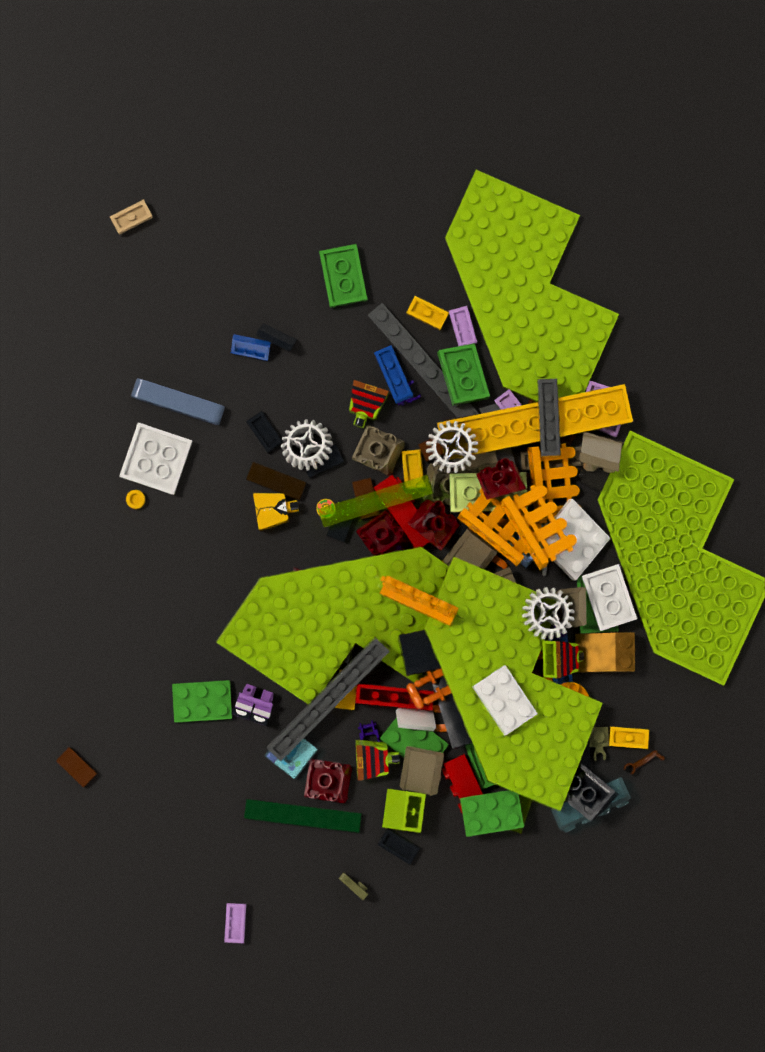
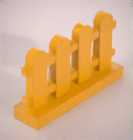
M566 443L560 444V456L541 457L539 446L527 447L531 486H543V481H545L547 494L543 498L544 502L545 500H547V503L553 502V499L565 497L566 501H568L580 492L577 485L570 484V478L575 477L578 470L575 466H568V458H573L576 452L573 447H566ZM562 459L563 467L549 468V461ZM542 461H543L544 469H541V462H542ZM564 478L565 486H551V480ZM537 501L533 503L534 510L540 507ZM564 505L557 506L556 512L552 515L555 517ZM548 518L539 521V523H547Z
M532 485L527 493L518 496V494L513 495V500L510 496L504 498L501 502V507L537 567L541 570L547 566L549 559L553 562L557 559L556 555L566 550L568 553L574 550L572 547L575 546L577 538L573 534L565 536L563 533L567 526V521L564 518L555 520L552 514L556 512L557 505L554 502H544L543 498L547 494V488L545 486L535 487V485ZM537 501L540 507L528 512L526 507ZM548 518L550 523L538 529L535 523ZM558 534L560 540L548 545L546 539Z
M481 488L479 490L481 495L473 504L469 502L466 506L468 510L464 508L457 518L514 565L518 566L525 557L522 554L527 555L529 552L521 538L517 541L512 537L516 530L510 521L504 528L497 524L505 515L501 507L502 500L500 502L496 498L487 500ZM491 502L496 507L487 516L482 511ZM535 523L538 529L542 528L540 523Z
M382 576L380 579L383 582L380 595L451 626L459 610L458 607L390 576Z

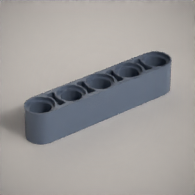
M139 378L136 379L131 397L215 425L220 424L225 409L220 404Z

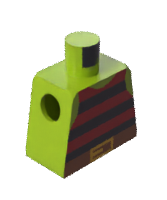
M354 380L349 413L356 415L353 425L364 428L367 419L375 421L388 397L389 391Z
M542 641L543 677L561 678L578 672L579 662L584 660V653L579 650L578 644L561 641Z
M355 740L358 781L389 774L388 764L400 763L399 752H388L387 743Z

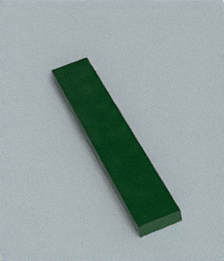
M246 799L244 818L359 833L362 813Z

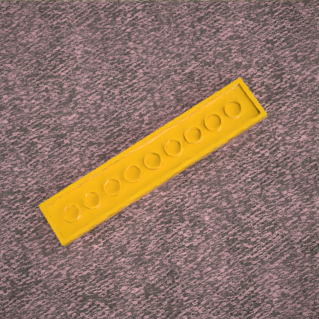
M625 384L558 398L560 437L633 422ZM538 402L449 420L451 427H453L455 421L458 422V428L464 423L465 427L463 430L466 431L468 428H471L468 435H476L471 441H478V445L472 446V448L478 449V452L471 453L472 455L540 442ZM447 421L437 423V427H438V430H439V431H440L439 424L442 423V424L444 425V428H446V427H447V426H446V422H447ZM456 432L444 433L440 438L451 440ZM461 435L459 445L468 452L467 442ZM457 439L451 445L447 444V447H449L448 456L453 449L457 450V447H455ZM442 447L443 455L445 456V449ZM454 454L449 460L463 458L464 456Z

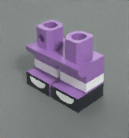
M246 684L243 692L239 693L232 715L247 720L250 718L252 722L267 726L274 705L272 704L274 693L263 690L261 699L254 698L257 687Z

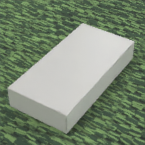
M398 708L396 710L398 728L434 731L436 729L434 711Z

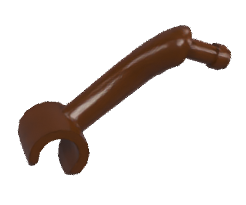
M655 750L633 764H625L623 770L628 765L632 766L631 775L635 772L636 768L646 764L654 756L660 760H664L665 757Z

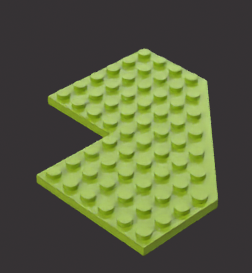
M476 170L446 234L445 240L489 349L503 388L534 402H538V379H557L558 398L584 393L619 314L550 284L580 215Z
M629 431L622 446L619 472L615 471L609 474L597 501L654 654L724 686L765 598L764 577L703 549L734 479L635 432Z
M415 547L408 550L260 577L216 643L307 704L326 687L355 643L365 648L374 637L390 651L381 661L412 682L423 678L424 675L419 673L406 676L398 636L424 630L428 616L380 595L383 587V582L380 579L382 576H390L437 597L449 566L422 547Z
M453 557L436 598L458 607L459 610L451 626L428 617L424 630L426 635H428L433 652L453 695L456 707L461 714L464 726L471 738L487 781L552 809L561 811L603 703L532 673L543 646V639H541V633L537 637L534 636L535 629L531 632L528 631L531 625H524L528 618H522V615L528 612L522 610L523 606H529L525 603V600H532L530 598L531 593L537 596L536 591ZM540 599L543 603L545 602L550 606L556 603L552 599ZM537 605L534 607V617L536 620L540 616ZM554 608L551 609V610L545 611L546 613H545V616L542 618V620H543L544 618H546V617L551 616V615H550V614H552L551 611H553ZM545 621L540 626L550 629L551 624ZM504 665H506L537 712V715L505 736L472 688Z

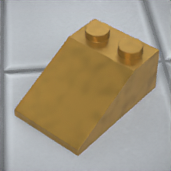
M635 632L575 634V643L578 644L579 650L584 653V660L579 662L578 672H635Z

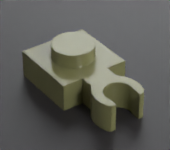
M593 727L589 737V746L595 747L593 753L594 760H596L597 753H602L603 760L606 759L603 746H609L608 727Z
M344 872L339 877L362 900L368 895L366 890L368 888L360 881L356 883Z

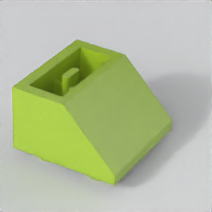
M387 789L382 827L421 833L426 794Z

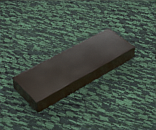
M255 462L252 463L246 478L247 481L278 493H283L299 501L306 486L304 481Z

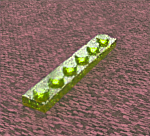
M425 475L320 508L318 511L323 527H328L433 494V489L429 476Z

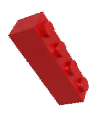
M391 475L373 487V489L413 547L424 548L431 542L407 523L418 510L413 505L415 500L409 492L407 494L402 489L404 484L400 478H394Z
M357 684L355 700L357 704L433 711V701L432 703L424 704L420 709L417 708L406 688ZM417 690L422 701L425 697L434 693V691Z
M465 754L443 764L445 768H442V772L445 778H450L453 784L450 786L454 797L458 796L460 800V798L483 794ZM459 803L458 807L462 813L461 803Z

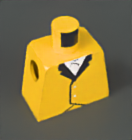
M283 493L253 494L259 531L289 522L288 513L299 512L297 500L286 502L285 494Z

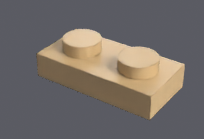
M144 199L110 216L119 235L153 218Z

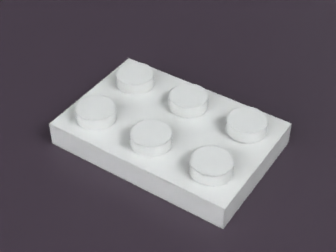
M619 564L582 576L600 631L637 619Z
M506 665L472 687L504 736L537 715V712Z

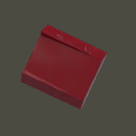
M507 458L499 460L496 467H486L476 474L487 500L527 490L516 464Z
M427 499L420 504L421 506L407 523L439 550H442L459 524L453 515L445 513V505L441 501L432 502Z
M388 510L383 511L356 531L373 556L400 551L405 548L408 549L410 544L409 539Z
M310 759L304 796L345 803L348 799L352 773L351 765Z

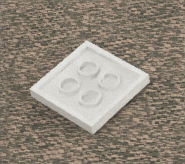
M138 422L119 477L174 495L193 441Z
M569 499L554 518L555 520L564 518L567 521V526L563 533L565 536L569 534L575 535L577 542L572 547L574 549L572 552L568 553L566 550L556 555L557 559L554 562L575 581L610 540V537L573 499ZM555 534L546 539V542L550 545L560 540L558 534Z

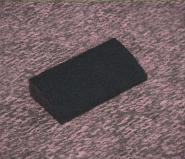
M425 630L398 636L406 676L441 669Z
M444 676L435 679V684L432 683L435 692H437L435 688L439 687L442 689L448 686ZM452 693L444 696V701H441L439 698L437 701L452 749L472 744Z
M579 763L565 801L592 822L613 802L618 793L583 764Z

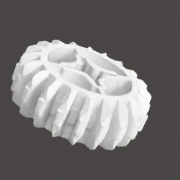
M305 419L302 425L300 421H297V427L291 425L292 431H285L288 437H282L284 442L281 444V448L284 449L282 452L283 456H287L286 461L288 463L292 462V467L298 465L299 470H302L305 466L306 470L309 471L312 465L314 469H317L316 464L324 465L322 459L328 460L329 456L327 454L332 453L330 448L333 446V442L330 441L332 438L331 434H327L328 429L326 427L322 428L323 425L321 423L316 425L315 420H312L309 424L308 420ZM314 433L322 439V445L313 441ZM292 445L301 449L300 457L292 452ZM311 453H316L314 456L309 457Z
M447 421L446 428L440 423V431L434 428L433 432L436 435L429 434L428 437L433 442H426V445L432 446V448L426 449V453H433L428 459L432 460L435 458L436 461L433 463V466H437L440 463V471L443 470L444 466L447 467V473H450L451 467H453L454 473H457L458 466L464 471V463L467 466H471V462L468 459H476L471 453L478 452V449L472 448V446L478 445V441H471L476 435L472 434L469 436L468 433H470L471 428L464 431V423L461 424L460 428L457 427V421L454 422L453 427H451L450 421ZM456 432L451 440L440 438L444 433ZM461 435L467 442L468 452L459 445ZM457 439L455 442L457 450L453 449L448 456L449 447H447V444L451 445ZM436 443L445 449L443 459L437 453ZM454 454L464 456L458 462H448Z
M547 587L543 588V593L540 589H537V596L531 593L530 598L532 600H525V603L529 606H523L522 610L528 612L522 615V618H528L524 625L530 624L531 627L528 631L531 632L535 629L534 636L537 637L541 633V639L543 640L547 635L549 640H552L554 635L556 638L561 637L560 632L566 634V628H571L572 626L568 621L574 620V617L569 616V614L574 613L575 610L568 608L573 603H566L565 600L569 597L566 595L562 598L563 592L561 590L555 594V588H552L550 593ZM548 598L556 601V603L550 606L545 602L543 603L540 599ZM535 605L538 606L537 609L540 612V616L537 620L534 617ZM560 607L563 613L561 623L559 622V618L557 616V610ZM554 608V610L551 611V612H552V614H550L551 616L546 617V618H544V619L542 620V618L545 616V613H546L545 611H548V610H551V609ZM547 621L551 625L554 624L556 628L547 629L540 625Z

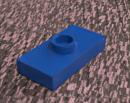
M234 334L231 353L268 361L271 342Z

